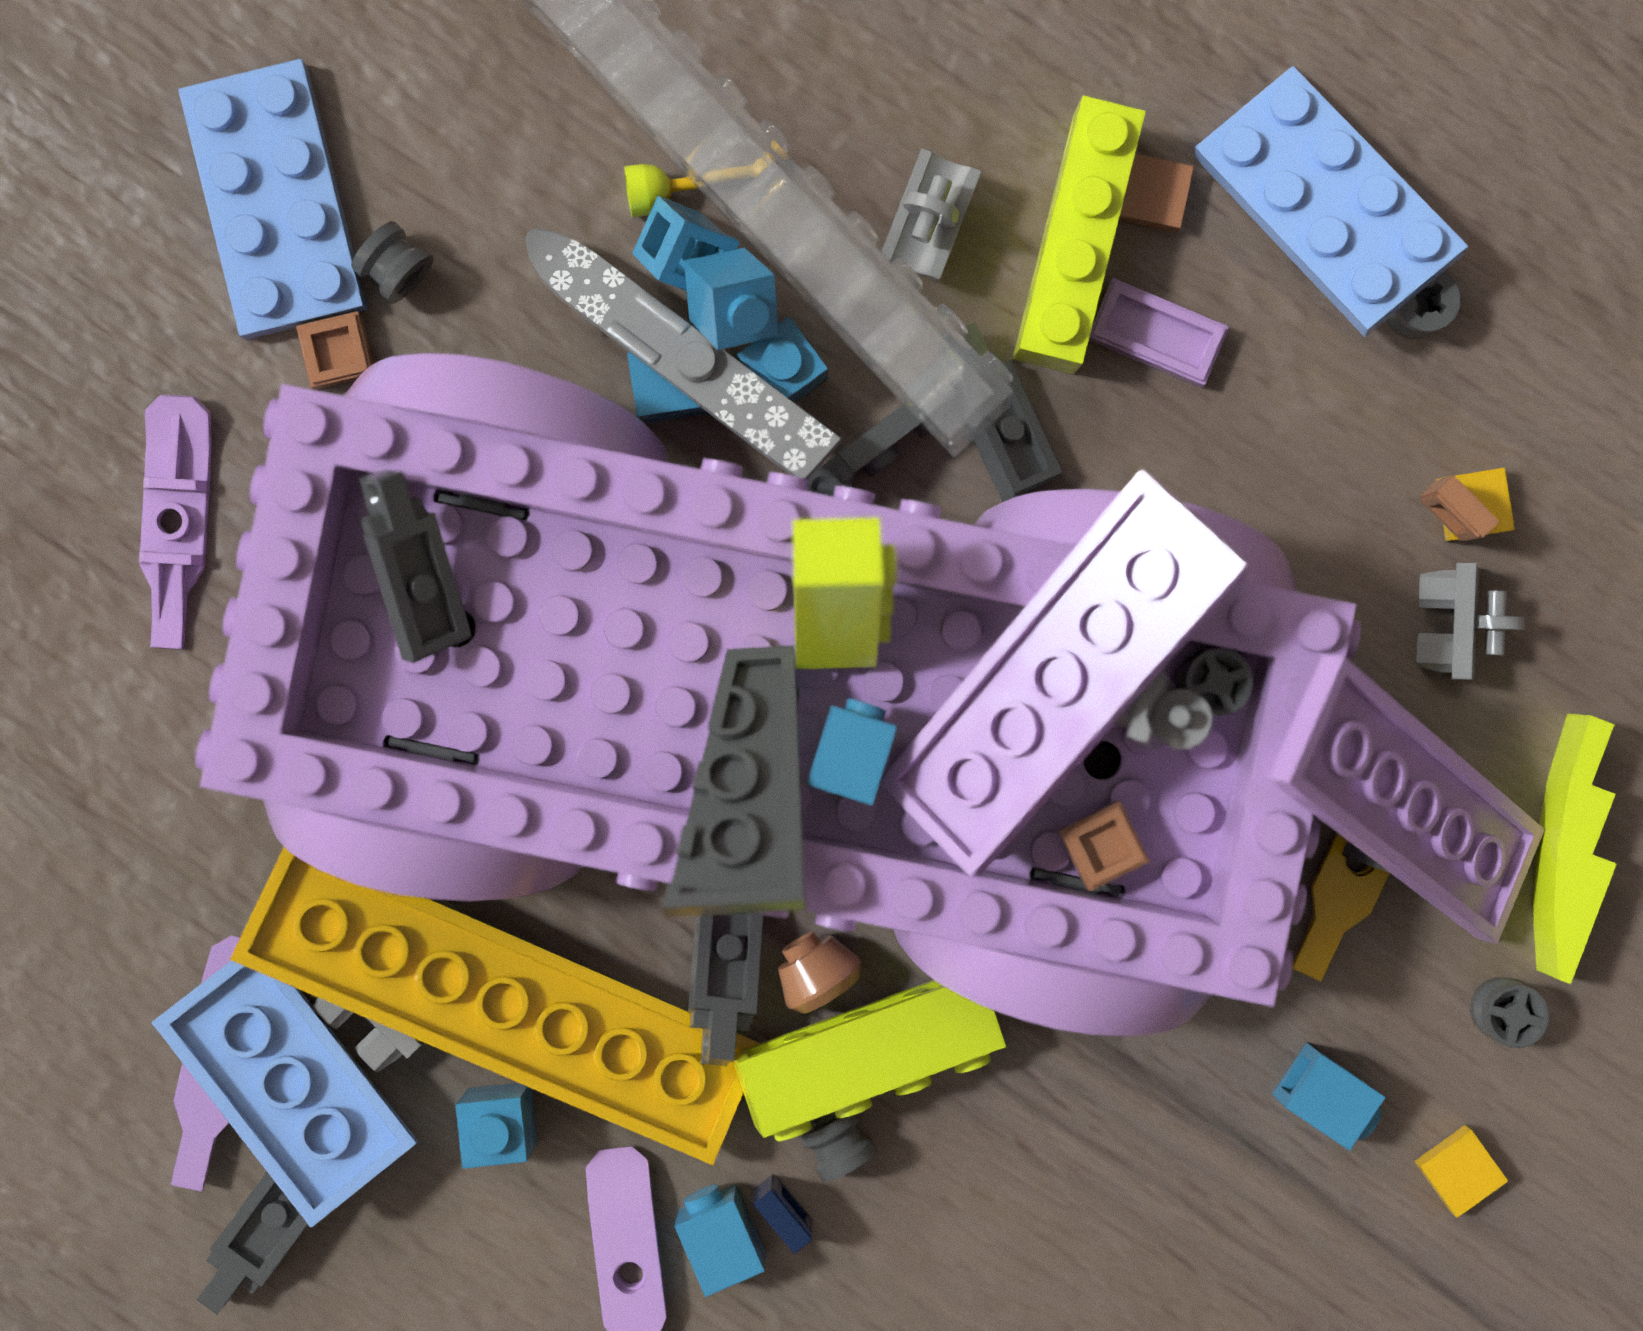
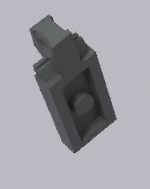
M976 323L955 330L940 340L938 346L948 370L945 372L947 382L957 395L954 398L1002 502L1026 494L1062 477L1061 473L1063 472L1011 360L1003 363L995 351L989 352Z
M937 378L819 467L808 479L807 492L833 497L835 486L851 488L853 474L862 467L869 477L873 476L901 455L893 445L895 442L913 429L922 439L951 417L945 405L957 397L953 389L944 378Z
M382 470L361 477L360 482L366 507L371 513L361 518L363 530L366 533L363 536L402 660L416 663L471 638L469 625L435 513L426 511L420 497L414 496L410 498L406 481L401 471Z
M754 912L700 915L695 917L688 1012H691L690 1028L703 1029L701 1064L727 1066L729 1062H734L736 1032L748 1033L750 1031L751 1018L757 1014L763 914Z
M268 1172L265 1173L210 1248L212 1253L206 1261L219 1270L197 1298V1301L217 1315L240 1285L252 1294L258 1286L262 1287L308 1225Z

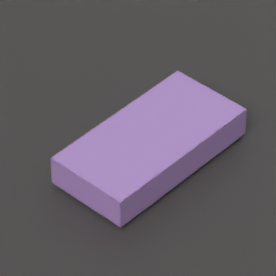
M1112 278L1094 317L1089 341L1202 388L1207 382L1229 326Z

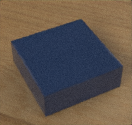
M769 1176L755 1188L753 1205L790 1250L796 1254L812 1240L813 1219L777 1176Z

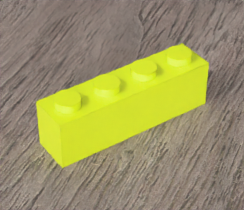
M1082 95L1073 114L1013 360L1069 374H1074L1083 364L1146 111Z
M931 980L735 1052L733 1063L755 1128L763 1138L774 1134L776 1141H784L808 1132L812 1129L810 1120L834 1112L836 1118H845L861 1113L873 1105L872 1097L894 1089L895 1094L898 1096L922 1090L932 1084L930 1075L954 1067L955 1073H964L981 1068L991 1062L989 1053L1005 1048L1006 1044L994 1010L981 1006L942 986L937 981Z

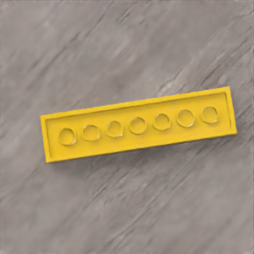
M283 847L230 958L231 961L710 1165H714L743 1095L733 1062H729L727 1066L701 1064L703 1029L690 1028L691 1013L428 898L384 892L360 886L320 871L290 853L285 847ZM736 1033L735 1052L760 1044Z

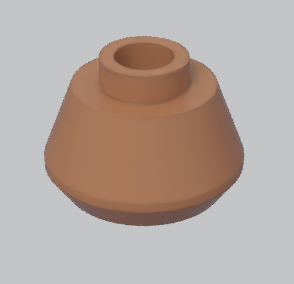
M810 931L788 944L782 950L786 960L778 967L786 1006L802 1014L814 1011L837 998L853 986L861 976V959L858 955L833 936L826 935L818 938L814 931Z

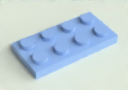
M303 59L179 88L180 100L239 336L245 340L293 329L298 325L368 310L360 276L351 266L355 254L308 65Z
M1294 66L1290 67L1195 146V159L1364 337L1369 335L1464 256L1468 245Z
M230 961L151 1023L312 1228L417 1144L418 1140L327 1023L313 1010V1005L301 990L234 961Z

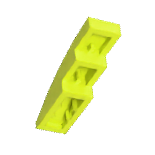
M1567 714L1548 774L1539 825L1545 831L1535 852L1532 901L1536 970L1568 984L1572 983L1617 865L1614 862L1593 855L1616 794L1592 785L1615 724L1591 715Z

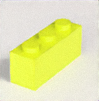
M880 517L793 520L796 669L877 667L878 643L891 642L890 616H893V587H896L895 544H881Z

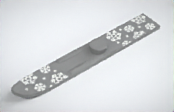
M534 228L528 232L525 240L530 262L541 281L560 300L787 474L808 480L841 443L840 437L723 349L717 350L701 332L595 252L579 242L554 231Z

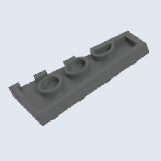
M794 645L727 649L708 723L709 734L702 762L699 761L693 783L694 794L687 822L682 827L676 851L678 858L671 885L668 884L662 907L665 917L806 910Z

